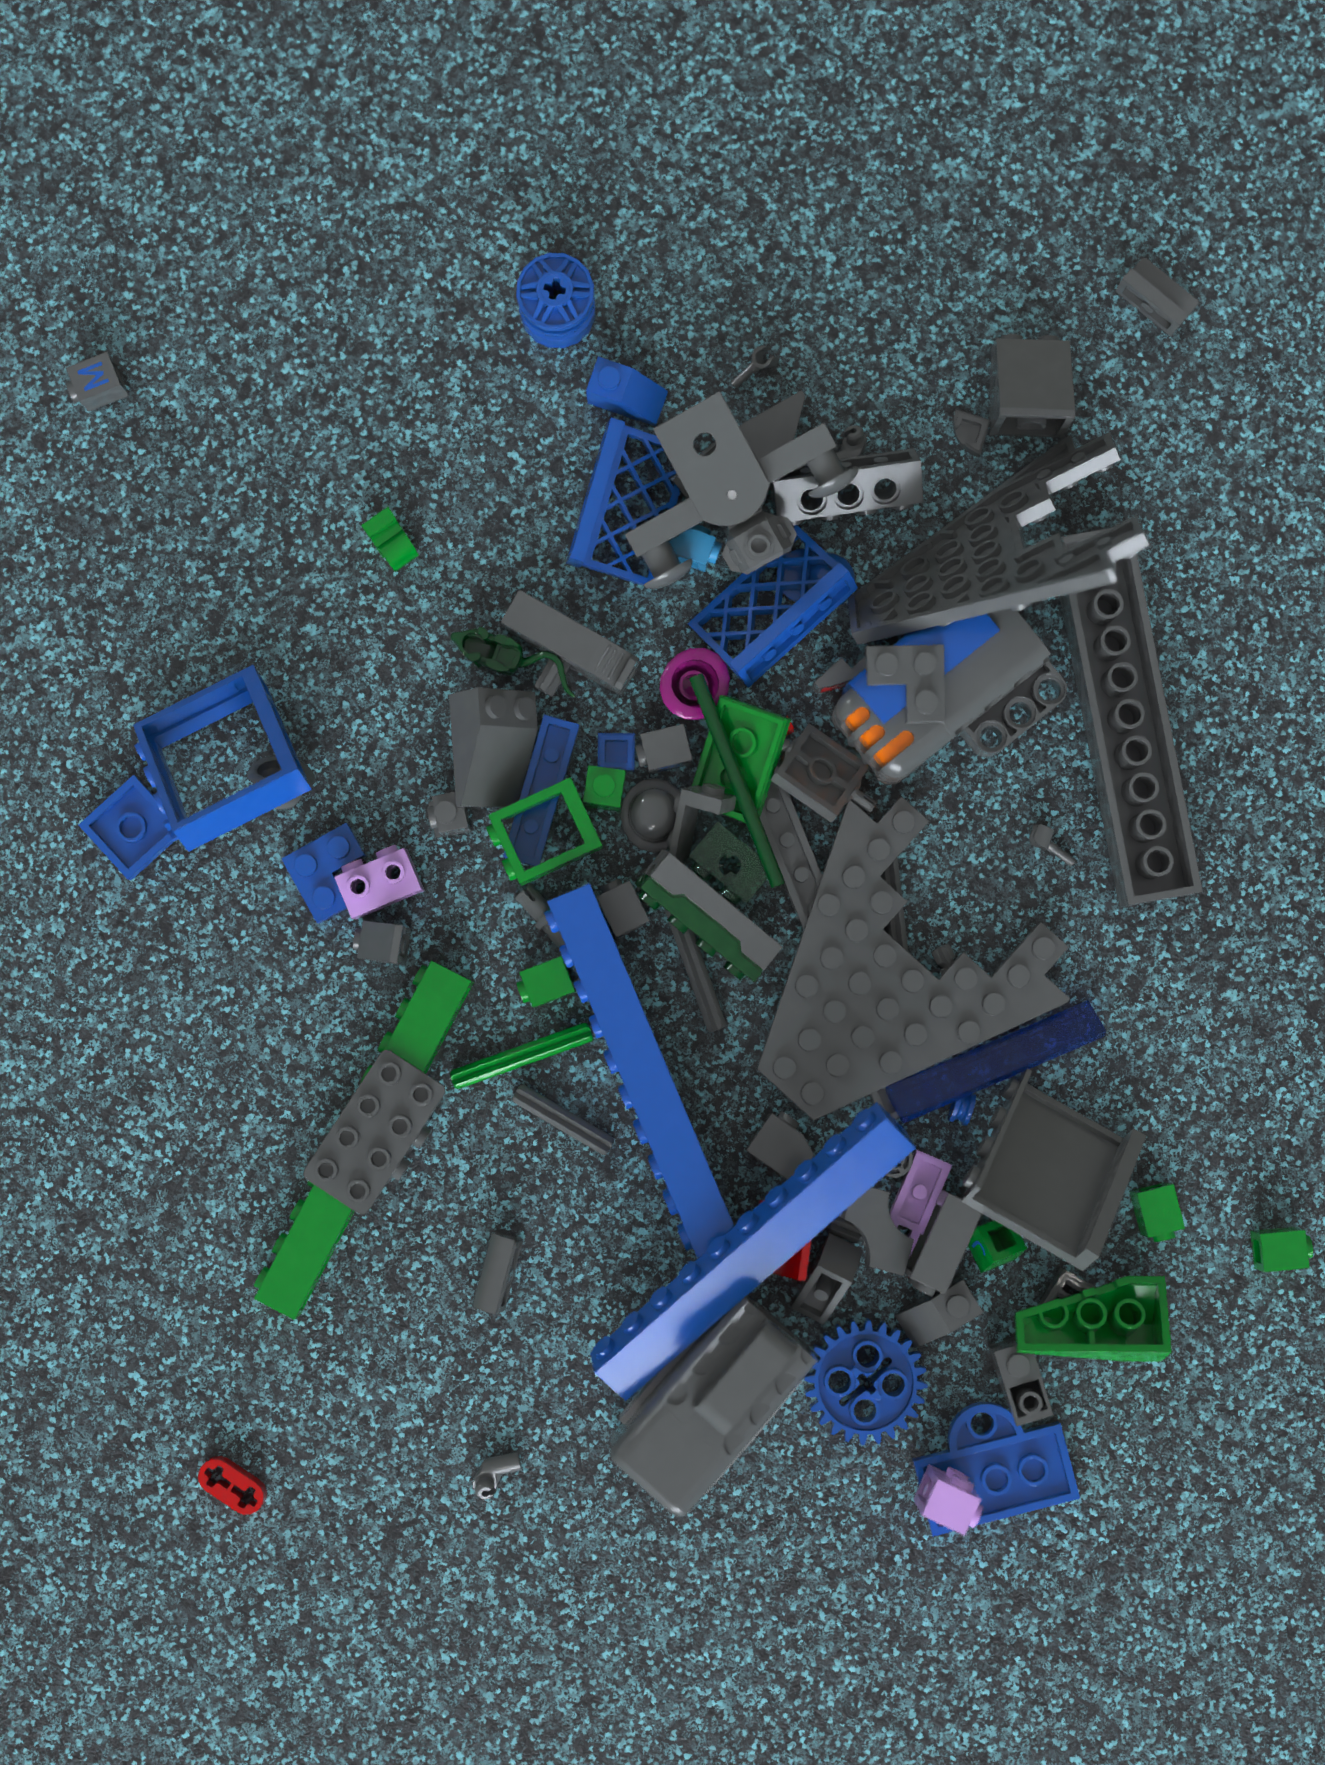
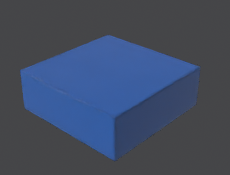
M598 733L597 766L635 772V733Z

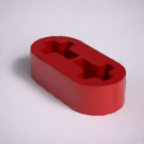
M214 1456L207 1460L199 1470L198 1481L200 1486L207 1493L240 1514L250 1515L257 1512L267 1498V1489L264 1483L226 1457ZM218 1466L224 1469L222 1472L223 1478L231 1482V1484L229 1485L223 1480H219L216 1484L210 1481L212 1473L208 1469L214 1470ZM237 1486L244 1491L249 1487L254 1488L256 1491L253 1497L257 1500V1503L251 1500L248 1504H244L241 1501L243 1494L234 1487Z

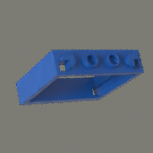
M254 665L133 724L139 743L134 745L141 759L147 761L148 764L143 768V771L153 788L156 787L158 791L153 794V798L162 814H166L168 818L163 821V824L169 831L172 841L179 839L188 852L312 790L270 691ZM254 703L281 771L187 817L162 748Z

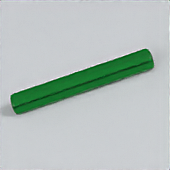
M582 1023L456 1068L450 1072V1077L454 1087L461 1089L589 1043L593 1040V1034L589 1024Z

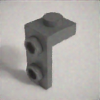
M703 783V786L694 785L682 788L674 803L676 819L674 828L670 831L667 839V848L669 853L679 861L688 859L690 856L699 809L718 815L734 811L736 797L735 795L724 793L725 787L712 783Z

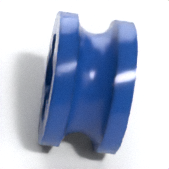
M957 1089L950 1105L948 1121L960 1120L961 1125L967 1127L974 1110L976 1095L970 1093L969 1096H965L963 1090Z

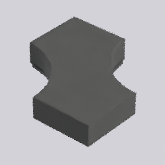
M871 1187L844 1210L840 1218L852 1223L861 1233L866 1248L865 1265L904 1276L914 1239L901 1233L894 1225L888 1208L890 1192Z

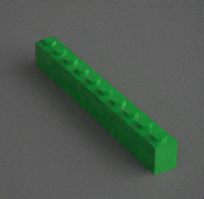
M432 960L428 967L422 964L412 983L417 988L411 1000L406 997L404 998L395 1015V1018L400 1020L393 1033L386 1032L377 1050L379 1052L385 1050L392 1051L425 1074H427L474 984L473 981ZM369 1065L361 1079V1082L363 1081V1079L365 1078V1076L367 1075V1073L373 1065ZM308 1181L307 1185L312 1187L306 1200L304 1201L300 1198L289 1217L294 1223L288 1235L282 1232L272 1249V1253L277 1256L270 1268L263 1267L254 1284V1287L259 1289L254 1298L255 1300L293 1320L301 1315L355 1212L310 1181Z

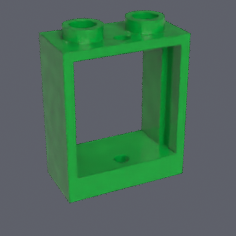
M571 777L488 815L492 824L486 826L493 845L496 847L502 844L508 857L501 861L510 881L518 879L521 886L603 849ZM562 795L584 844L524 871L502 822Z

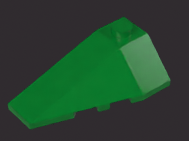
M1125 1276L1114 1280V1282L1096 1288L1092 1287L1081 1291V1293L1062 1299H1055L1014 1314L1017 1353L1113 1361L1161 1362L1172 1352L1165 1276Z

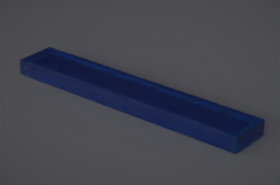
M1087 1000L886 1087V1094L903 1124L1026 1071L1027 1068H1033L1105 1036L1106 1029Z

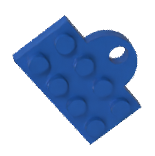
M993 1402L973 1403L958 1412L948 1430V1450L912 1459L919 1485L928 1465L944 1472L947 1471L948 1467H951L969 1477L968 1481L974 1484V1490L981 1498L979 1504L983 1506L980 1519L976 1525L1080 1499L1061 1423L1056 1421L1023 1430L1021 1425L1016 1426L1008 1409ZM980 1412L989 1414L992 1420L990 1428L983 1433L975 1432L971 1427L972 1418ZM928 1519L933 1537L954 1531Z

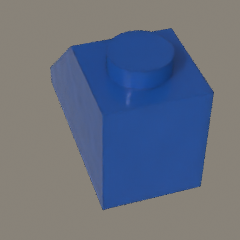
M599 356L586 389L588 404L655 427L668 395L666 389L634 368Z

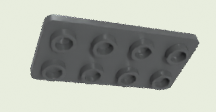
M385 1050L381 1052L304 1170L305 1179L358 1214L367 1213L385 1185L390 1183L393 1178L399 1181L411 1164L406 1158L415 1146L420 1149L431 1134L432 1130L427 1126L432 1120L430 1116L445 1095L446 1089L444 1085L392 1051Z

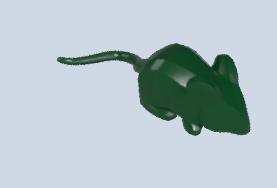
M484 627L453 632L450 636L463 655L478 668L484 666L494 672L507 676H512L518 668L529 666L542 658H549L555 662L564 690L571 697H575V694L568 687L563 662L554 653L542 651L524 658L523 648L519 643L502 634H491Z

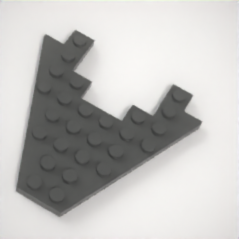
M1110 432L1078 448L1071 435L1065 437L848 597L850 629L856 643L860 645L938 625L946 626L955 621L1011 608L1012 611H1020L1033 602L1118 581L1113 563L1120 559L1134 557L1143 548L1150 545L1138 515L1069 548H1066V544L1059 532L1030 547H1026L1022 530L1023 526L1029 523H1038L1056 510L1052 493L1060 489H1070L1080 479L1093 473H1102L1110 469L1115 462L1121 460Z
M902 796L877 823L852 801L845 806L756 1068L811 1120L831 1113L1066 1004L1070 1000L1063 991L1045 976L1047 971L1069 947L1042 922L1038 923L991 976L963 952L938 979L883 930L908 901L880 876L929 822Z

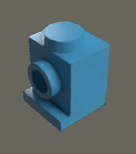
M698 524L669 541L681 563L692 558L693 564L691 567L703 572L706 571L708 563L716 564L723 545L716 541V537L710 535L711 531L708 528Z

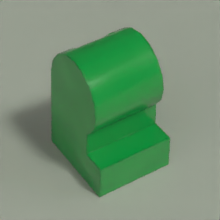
M389 507L361 525L366 535L394 572L419 556Z

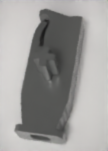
M521 590L517 592L499 625L500 628L521 638L538 651H548L557 655L563 662L565 675L570 668L621 697L640 666L639 657ZM549 659L534 687L545 695L553 697L561 684L555 662Z

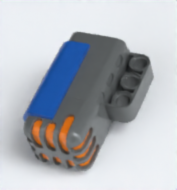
M1011 608L955 621L946 626L938 625L909 632L892 645H944L945 723L906 724L905 685L867 686L866 668L846 683L842 691V697L838 700L833 710L832 723L837 731L841 730L846 736L847 744L851 748L854 747L862 757L860 760L873 769L876 774L875 778L881 783L892 785L905 779L958 735L963 738L978 756L987 758L998 754L1063 701L1067 693V684L1049 662L1048 656L1050 652L1042 640L1018 611H1012ZM1041 683L1050 684L1054 688L1056 694L1054 700H1044L1040 696L1038 688ZM1011 707H1021L1026 712L1027 720L1025 724H1017L1011 720L1009 716ZM991 730L997 735L998 744L995 748H989L982 744L980 740L981 731Z

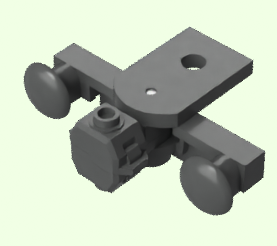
M721 392L715 393L653 429L690 498L625 534L637 558L643 557L654 577L643 586L647 589L667 587L677 582L690 570L693 559L690 558L681 563L669 541L703 521L714 525L728 526L729 534L722 555L731 571L750 574L791 551L797 533L788 517L777 516L763 511L761 506L766 499L769 484L796 469L798 470L808 465L819 486L809 492L808 495L814 498L827 497L848 486L857 476L858 466L845 471L834 451L837 445L825 423L818 425L757 460ZM703 433L711 434L716 441L715 450L707 456L699 455L694 448L695 439Z

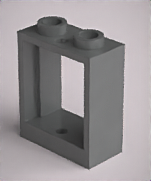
M944 1190L940 1192L924 1234H920L905 1270V1274L910 1277L908 1283L915 1289L930 1296L934 1295L935 1290L946 1294L982 1214L961 1202V1198Z

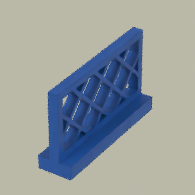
M611 417L605 427L566 564L577 568L582 566L643 586L654 578L652 573L648 570L647 577L633 573L626 559L636 555L635 552L631 551L623 555L614 536L629 528L633 530L637 527V524L652 516L656 517L660 512L667 511L676 506L680 490L675 484L672 486L669 478L676 474V471L673 470L666 474L657 458V455L664 452L657 436L626 426L624 421ZM627 437L641 441L648 454L631 463L624 450ZM651 445H654V446H657V447H660V448L654 451ZM622 458L626 466L618 469ZM651 459L660 478L643 485L634 467ZM629 471L638 489L621 497L614 485L616 476ZM663 482L670 494L668 503L656 509L646 490ZM612 493L615 498V501L608 504L610 495ZM641 493L650 512L633 520L624 502ZM618 505L628 524L611 532L604 520V515L607 510ZM602 528L605 536L598 539L600 529ZM606 540L609 541L618 559L608 564L592 560L595 546ZM621 563L624 570L613 566Z
M798 525L793 527L797 533L794 542L799 539L805 545L804 557L786 558V554L750 574L742 573L688 623L689 627L723 659L727 666L748 688L858 589L849 570L840 562L837 563ZM826 564L831 569L823 578L809 580L810 565ZM803 566L802 580L784 581L785 567ZM778 567L777 582L759 583L761 572L766 568ZM801 589L800 599L793 605H782L783 590ZM776 591L774 606H757L758 592ZM751 592L749 607L732 608V599L738 593ZM773 614V623L766 630H754L756 615ZM731 616H748L747 631L729 632ZM712 617H723L722 632L707 633L702 626ZM746 639L745 649L732 659L727 654L728 640ZM720 640H721V643H720V646H719V645L716 643V641H720Z

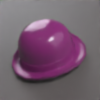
M690 648L678 653L667 663L661 675L659 689L663 703L672 714L688 720L704 718L689 678L703 673L716 706L720 695L728 694L730 676L727 664L717 653L706 648Z

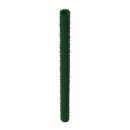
M703 673L689 678L770 886L774 888L785 883L784 877Z

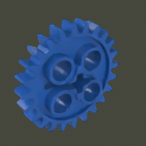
M869 1318L865 1319L863 1328H858L855 1321L851 1319L849 1324L850 1330L846 1332L839 1324L835 1325L837 1336L834 1339L824 1333L823 1338L827 1345L824 1348L813 1345V1350L819 1356L818 1362L813 1366L814 1373H807L804 1377L805 1381L814 1384L813 1387L804 1391L806 1397H817V1400L809 1406L811 1411L823 1410L818 1419L819 1423L823 1425L831 1420L830 1432L832 1435L844 1429V1439L846 1442H849L855 1433L858 1434L861 1445H865L867 1435L871 1434L876 1443L880 1444L881 1432L884 1431L894 1439L895 1432L893 1427L895 1425H899L907 1430L908 1426L903 1418L906 1415L914 1418L918 1417V1414L912 1408L913 1403L924 1404L925 1402L923 1397L916 1393L917 1390L925 1389L928 1386L925 1381L917 1379V1376L926 1372L924 1366L914 1365V1362L921 1357L920 1352L912 1351L908 1353L907 1350L913 1342L909 1338L898 1342L901 1331L897 1327L889 1334H886L887 1327L884 1321L879 1323L876 1330L872 1328ZM864 1345H872L876 1348V1357L870 1363H861L857 1360V1351ZM885 1358H891V1362L887 1366L873 1374ZM838 1370L845 1371L848 1374L847 1384L839 1389L832 1388L828 1384L829 1376ZM863 1373L866 1377L873 1374L870 1378L873 1385L867 1389L864 1385L860 1386L852 1394L848 1402L844 1405L839 1404V1400L842 1397L850 1394L860 1385L857 1378L860 1374ZM893 1373L900 1375L902 1382L896 1391L888 1392L882 1388L883 1379L887 1375ZM863 1399L872 1401L874 1405L873 1411L867 1417H859L854 1414L856 1403Z

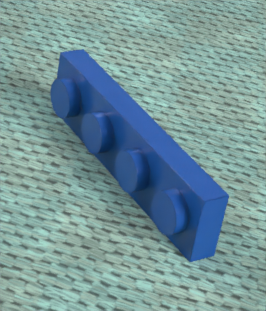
M543 715L519 801L565 780L580 724ZM560 795L514 816L509 838L521 863L530 866L541 864ZM504 851L503 858L506 859L508 857Z

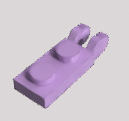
M915 1150L912 1166L905 1174L889 1212L896 1227L902 1225L911 1229L907 1235L914 1239L910 1256L920 1234H924L952 1166L919 1150Z

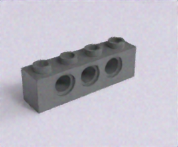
M915 448L839 459L845 471L856 466L859 469L857 476L850 483L855 485L854 489L845 495L838 494L837 492L827 497L812 498L810 500L802 499L801 496L805 491L819 487L808 465L798 470L796 469L770 484L774 515L788 517L792 526L802 524L806 519L834 520L839 518L841 514L856 512L859 515H870L877 512V509L892 507L896 510H905L913 507L914 504L924 503L921 459ZM891 479L890 484L886 488H874L879 480Z

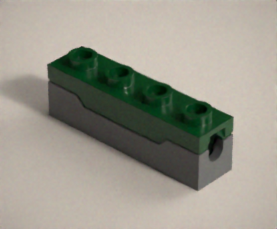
M664 849L661 850L644 871V874L634 883L642 890L638 896L655 911L659 906L667 910L671 914L667 919L668 922L683 934L690 929L699 937L695 944L711 957L716 952L727 960L723 967L739 980L745 975L755 982L761 975L762 970H765L783 948Z

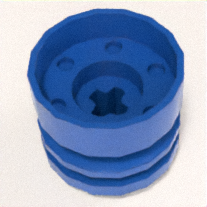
M547 253L538 256L523 268L517 280L516 297L525 331L535 342L549 348H566L579 343L589 334L595 321L594 284L587 268L578 259L565 253ZM555 290L561 291L562 294H558L556 299H550V296L555 294Z

